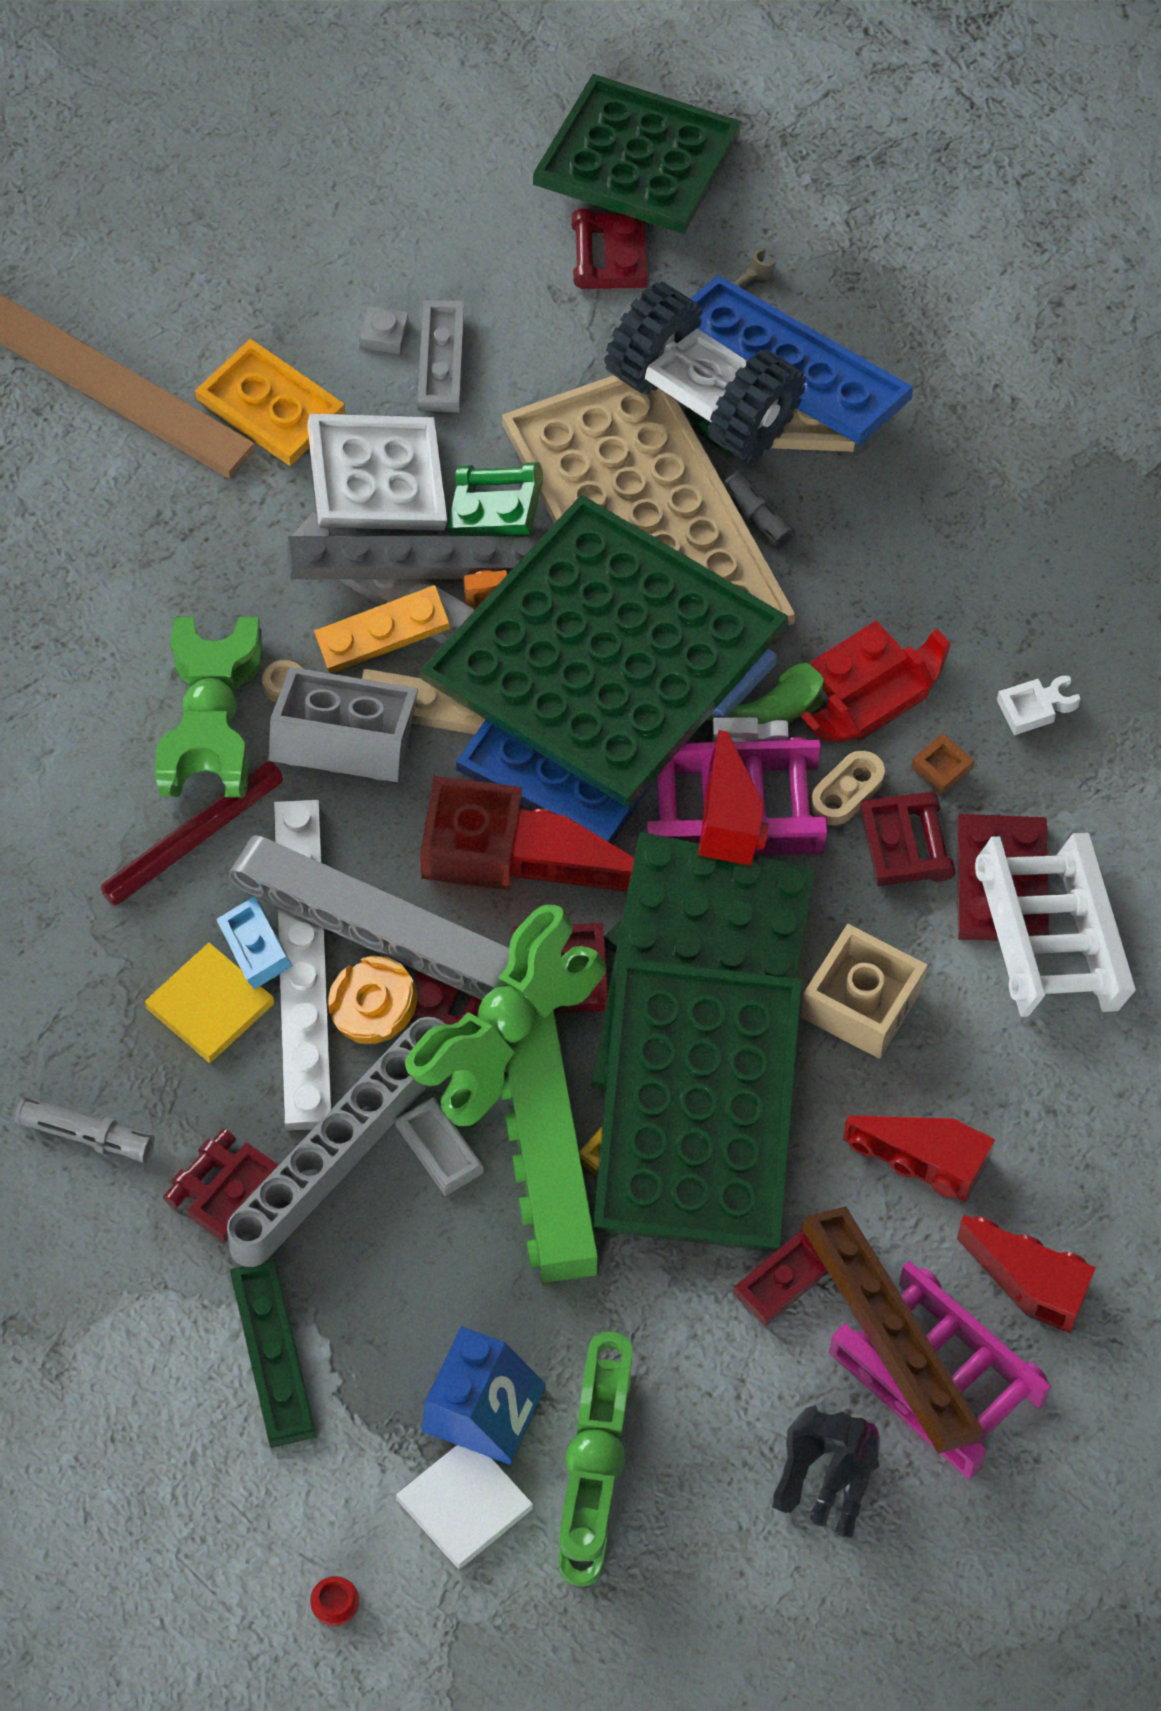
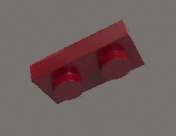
M802 1229L736 1284L733 1294L764 1326H767L829 1272Z

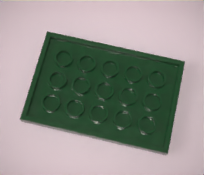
M640 831L590 1087L606 1089L619 958L796 978L815 868L756 855L753 856L751 866L698 855V843Z
M619 958L592 1223L593 1231L774 1252L780 1248L802 979Z

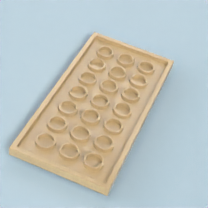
M613 375L502 414V426L522 464L539 462L542 466L543 482L540 498L553 523L582 494L788 615V625L794 624L795 613L675 398L660 388L655 391L651 390L650 394H641Z

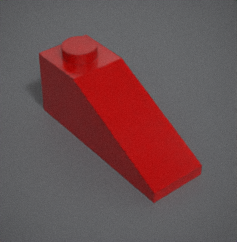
M719 730L710 761L698 855L751 866L755 849L763 850L765 847L769 823L761 822L763 802L728 731Z
M546 809L520 810L513 850V877L628 891L634 857L565 815L555 814Z

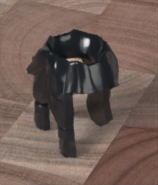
M813 1405L805 1408L787 1430L786 1447L788 1458L783 1468L780 1482L773 1494L772 1508L786 1514L791 1513L800 1504L803 1483L809 1466L822 1455L834 1452L823 1486L811 1511L810 1520L817 1526H826L830 1508L834 1505L837 1498L836 1493L843 1489L844 1502L835 1533L851 1538L853 1537L856 1518L859 1516L860 1502L867 1489L871 1471L880 1467L878 1462L880 1449L879 1432L874 1423H869L863 1418L851 1417L844 1412L832 1415L819 1412L817 1406Z

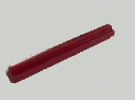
M271 761L265 762L249 774L245 797H225V793L102 883L101 890L104 897L113 906L122 903L280 785L283 778L279 768Z

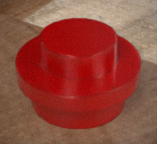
M339 1576L327 1577L318 1582L312 1590L310 1596L311 1610L314 1616L326 1625H343L349 1622L358 1611V1591L354 1584L346 1578Z

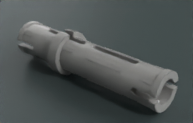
M25 1095L23 1099H20L15 1112L16 1124L33 1127L50 1134L85 1143L86 1145L93 1146L95 1152L105 1155L108 1152H112L146 1163L153 1150L155 1140L153 1134L118 1125L116 1119L105 1117L103 1120L93 1118L76 1111L41 1102Z

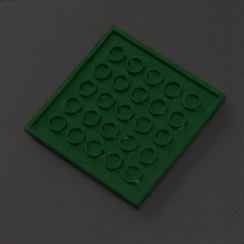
M581 494L420 669L422 680L629 808L789 626L788 615Z

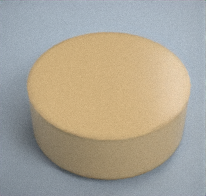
M278 660L267 666L263 672L262 682L264 693L269 700L274 703L277 702L289 667L303 669L298 663L291 660Z

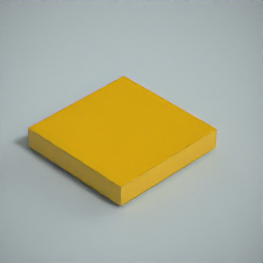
M209 942L145 1000L146 1009L208 1063H212L274 1005V998L261 986L253 989L246 980L242 970Z

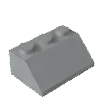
M289 667L270 719L268 761L398 783L407 756L418 688Z

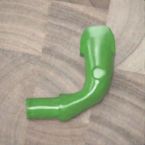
M808 663L794 665L778 678L777 686L764 697L749 704L740 703L727 718H758V724L783 720L788 721L789 725L806 711L811 715L821 708L823 696L820 693L823 688L824 679ZM711 714L706 720L713 722V718L717 717Z

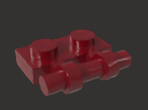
M222 1129L213 1140L207 1139L198 1149L200 1155L187 1170H179L171 1180L172 1187L163 1196L165 1202L175 1209L187 1197L193 1198L195 1201L187 1209L188 1217L223 1243L228 1240L227 1224L232 1214L278 1167L277 1163L247 1142L233 1155L228 1150L236 1142V1138L226 1129ZM213 1167L222 1169L208 1186L202 1182V1179Z

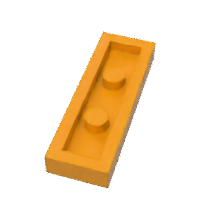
M433 585L314 630L326 667L329 673L333 674L452 628L436 586Z

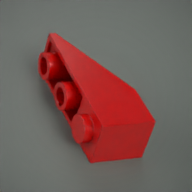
M849 1115L845 1123L843 1141L847 1142L855 1152L867 1157L873 1155L889 1163L890 1167L898 1174L909 1178L916 1177L930 1184L933 1190L941 1196L950 1199L956 1197L964 1202H967L990 1161L995 1143L994 1138L954 1118Z
M963 1215L957 1240L1026 1316L1071 1334L1096 1267L1087 1264V1261L1077 1254L1070 1252L1059 1253L1044 1247L1038 1239L1024 1234L1017 1236L1004 1231L990 1219L984 1217L972 1218Z

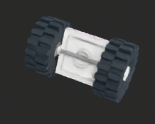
M658 282L654 283L651 290L646 288L642 292L640 300L636 298L631 303V310L628 314H623L620 319L622 321L619 328L614 329L611 335L614 339L608 343L606 349L609 354L604 358V363L607 364L606 370L641 394H650L651 390L655 391L660 388L711 422L708 426L709 438L744 462L750 463L753 462L754 458H760L763 455L764 449L768 451L773 446L774 439L776 437L780 438L784 432V426L786 423H790L794 416L792 415L794 409L799 407L801 402L799 397L805 391L803 384L806 382V377L804 373L767 349L757 352L755 358L751 356L746 361L697 329L701 326L702 321L699 318L702 315V309L699 308V304L665 282L660 284Z

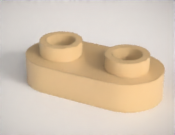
M855 751L846 756L814 788L811 800L813 815L815 817H826V825L831 826L841 825L850 820L860 810L861 801L870 800L881 789L885 774L882 760L869 751ZM863 775L869 780L861 782L856 780L855 777ZM829 803H835L839 805L840 808L830 809L826 805Z

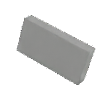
M435 1097L430 1098L395 1119L397 1129L444 1196L449 1195L484 1174V1166L455 1125L444 1114L441 1105Z

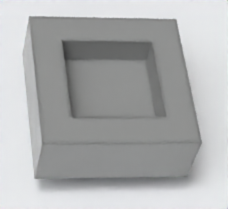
M368 305L359 338L360 348L401 354L409 322L408 311Z

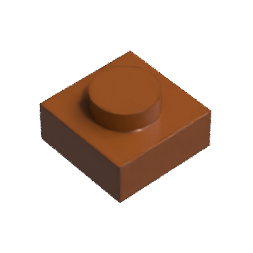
M942 733L912 759L911 768L941 795H944L973 770L974 760Z

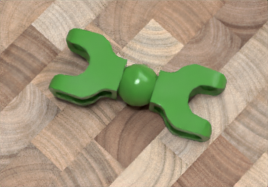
M177 616L173 621L170 647L175 656V670L180 678L187 682L190 687L187 688L182 699L183 716L181 723L173 730L167 732L157 744L155 779L159 796L178 797L181 795L186 779L194 773L209 771L217 773L222 778L225 785V797L243 798L247 791L250 772L249 762L246 758L245 742L236 731L230 728V724L237 713V690L242 684L255 677L261 668L262 632L259 617H239L234 632L222 640L209 641L202 639L197 634L194 626V616Z
M542 905L533 911L514 932L509 947L508 965L498 977L504 984V987H497L484 996L478 1009V1017L467 1012L455 1024H442L429 1029L406 1058L405 1067L407 1072L416 1082L423 1085H439L453 1074L452 1081L441 1097V1108L455 1125L470 1126L476 1123L499 1099L504 1085L506 1064L515 1054L508 1044L518 1043L529 1035L535 1022V1013L546 1018L559 1006H572L583 1002L602 980L606 972V964L596 950L583 946L573 947L561 957V950L572 934L573 927L570 918L560 906Z
M616 1332L599 1333L592 1338L589 1344L582 1385L577 1435L570 1441L565 1453V1465L569 1472V1481L559 1534V1572L566 1582L578 1587L596 1583L603 1572L615 1481L623 1474L626 1466V1451L622 1445V1436L630 1393L633 1351L628 1338ZM611 1347L618 1350L622 1356L621 1362L597 1360L598 1354L603 1349ZM569 1560L594 1561V1563L587 1570L578 1571L572 1567Z

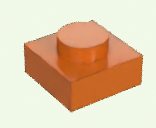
M483 570L473 575H465V604L476 609L507 576V571L493 572Z

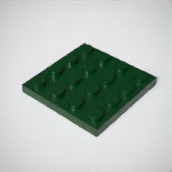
M592 74L535 169L533 185L685 234L740 135L742 121Z

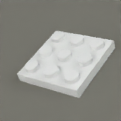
M309 415L307 426L319 527L445 530L447 514L434 417Z

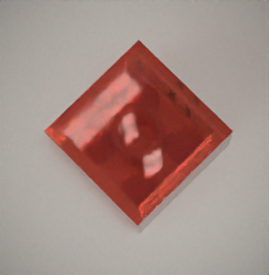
M434 776L420 850L421 879L509 890L513 871V850L520 810H522V787Z

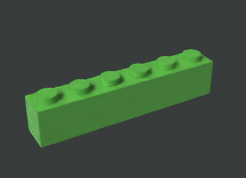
M554 1011L546 1018L535 1013V1022L529 1035L518 1043L508 1044L515 1054L505 1067L501 1100L510 1099L512 1113L505 1114L508 1141L517 1140L519 1155H512L514 1178L516 1183L524 1182L526 1197L519 1198L521 1220L523 1225L531 1224L534 1238L526 1240L530 1268H539L542 1284L596 1276L597 1252Z

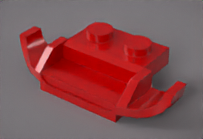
M877 620L808 663L822 675L824 679L822 690L829 697L826 708L811 715L808 711L801 714L802 722L815 736L822 740L846 741L857 738L858 741L863 740L927 699L928 693L938 681L951 643L937 628L930 633L926 642L917 650H914L911 646L903 650Z

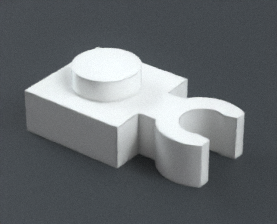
M1070 676L1057 677L1052 681L1050 687L1044 689L1039 679H1035L998 691L997 702L1014 735L1054 723L1056 716L1054 710L1069 713L1079 707L1081 699L1079 694L1065 697L1059 693L1070 688Z
M713 718L712 742H716L719 730L728 731L733 742L785 741L788 739V721L774 720L765 724H758V718Z

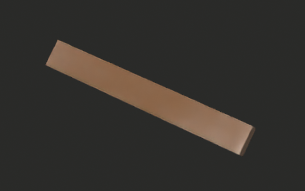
M0 294V344L228 479H231L254 453V442Z

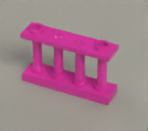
M793 737L785 741L733 742L763 802L761 822L769 823L765 847L763 850L755 849L754 855L824 854L827 835L826 817H813L810 815L807 770L818 769L820 740ZM715 742L685 743L657 775L660 820L648 821L647 833L699 844L702 820L677 819L675 773L701 772L704 812L710 761ZM789 770L792 817L769 818L766 816L763 771Z
M908 1261L903 1266L899 1285L905 1290L901 1296L910 1311L920 1303L940 1321L926 1335L935 1352L954 1334L975 1352L951 1377L961 1394L989 1366L1011 1384L977 1418L984 1430L979 1442L940 1453L970 1480L983 1466L987 1450L983 1447L984 1443L982 1440L1025 1397L1040 1409L1046 1403L1051 1385L1047 1383L1046 1375L1037 1365L1029 1361L1026 1363L1022 1361L941 1289L939 1280L929 1270L925 1268L918 1269L912 1262ZM844 1323L832 1335L829 1354L935 1449L866 1333L860 1330L855 1332Z

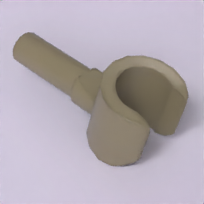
M756 249L753 252L750 268L733 284L744 288L754 280H769L773 275L777 259L774 258L771 262L763 263L766 249Z

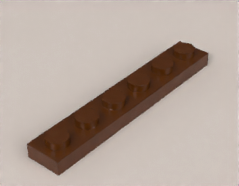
M847 1207L807 1216L801 1228L938 1454L979 1442L984 1433L982 1426Z

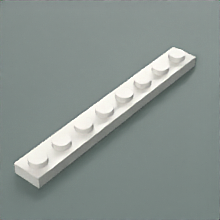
M319 800L274 802L276 843L321 863ZM278 907L279 940L293 965L280 973L286 1131L311 1130L331 1110L324 928Z

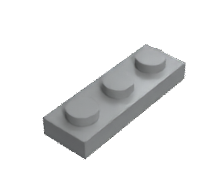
M423 300L417 399L418 411L456 413L460 411L464 301Z

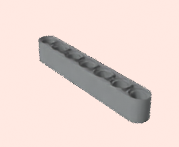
M252 836L229 872L230 880L241 890L478 999L483 1000L484 996L493 989L504 987V984L498 977L508 965V947L262 836Z
M424 1017L412 1023L232 1214L228 1220L227 1234L231 1257L236 1263L244 1267H255L264 1263L395 1123V1119L400 1117L428 1088L427 1085L418 1083L411 1077L406 1070L405 1061L409 1052L429 1029L444 1024L441 1020L435 1017ZM398 1074L408 1076L406 1079L403 1080H395L391 1078ZM366 1106H376L379 1108L372 1112L362 1110ZM339 1137L349 1139V1141L342 1144L332 1142L333 1139ZM308 1169H316L320 1171L316 1175L306 1176L301 1174L303 1171ZM279 1201L289 1203L284 1208L271 1207L273 1203ZM247 1234L259 1236L253 1241H243L240 1239Z

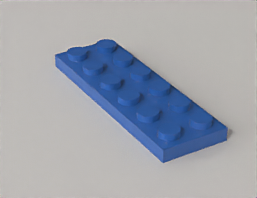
M719 275L690 298L699 304V308L702 309V315L699 317L702 319L701 326L697 329L746 361L751 356L755 358L757 352L767 349L802 371L806 377V382L803 384L805 391L799 397L801 402L797 409L858 445L865 442L912 399L913 386Z

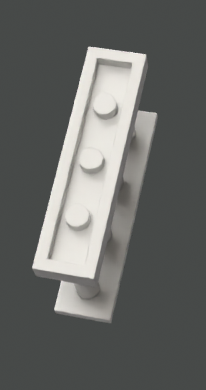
M1073 833L1056 856L1010 858L1005 856L1000 836L991 837L976 858L975 870L977 878L982 881L1010 978L1009 992L1012 999L1016 1000L1020 1017H1028L1044 998L1045 994L1093 991L1098 996L1102 1012L1119 1011L1136 989L1089 833ZM1058 873L1063 878L1067 894L1017 897L1011 875ZM1070 912L1075 918L1079 934L1028 936L1023 914ZM1082 952L1086 956L1091 973L1040 976L1034 954Z

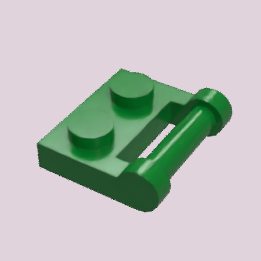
M527 462L523 464V467L475 469L473 465L457 467L455 474L457 486L447 524V530L451 536L531 534L543 482V470L539 462ZM522 484L521 490L475 492L476 486Z

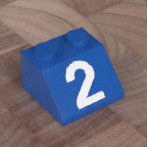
M461 1326L425 1400L422 1432L511 1465L545 1392L546 1384L506 1342Z

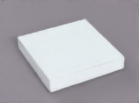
M456 1445L396 1494V1499L458 1570L533 1510V1503L492 1458Z

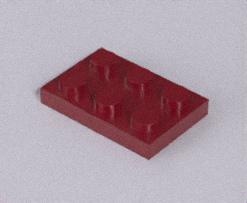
M958 814V939L999 941L983 883L976 875V858L990 838L997 836L1001 838L1006 858L1048 856L1047 817ZM1048 874L1011 875L1017 897L1048 895ZM1049 913L1023 914L1028 936L1049 935Z

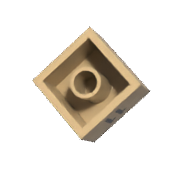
M847 923L803 994L800 1018L881 1059L921 994L928 965Z

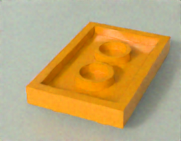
M251 338L195 390L196 401L289 466L293 465L310 448L307 426L310 414H345V404Z

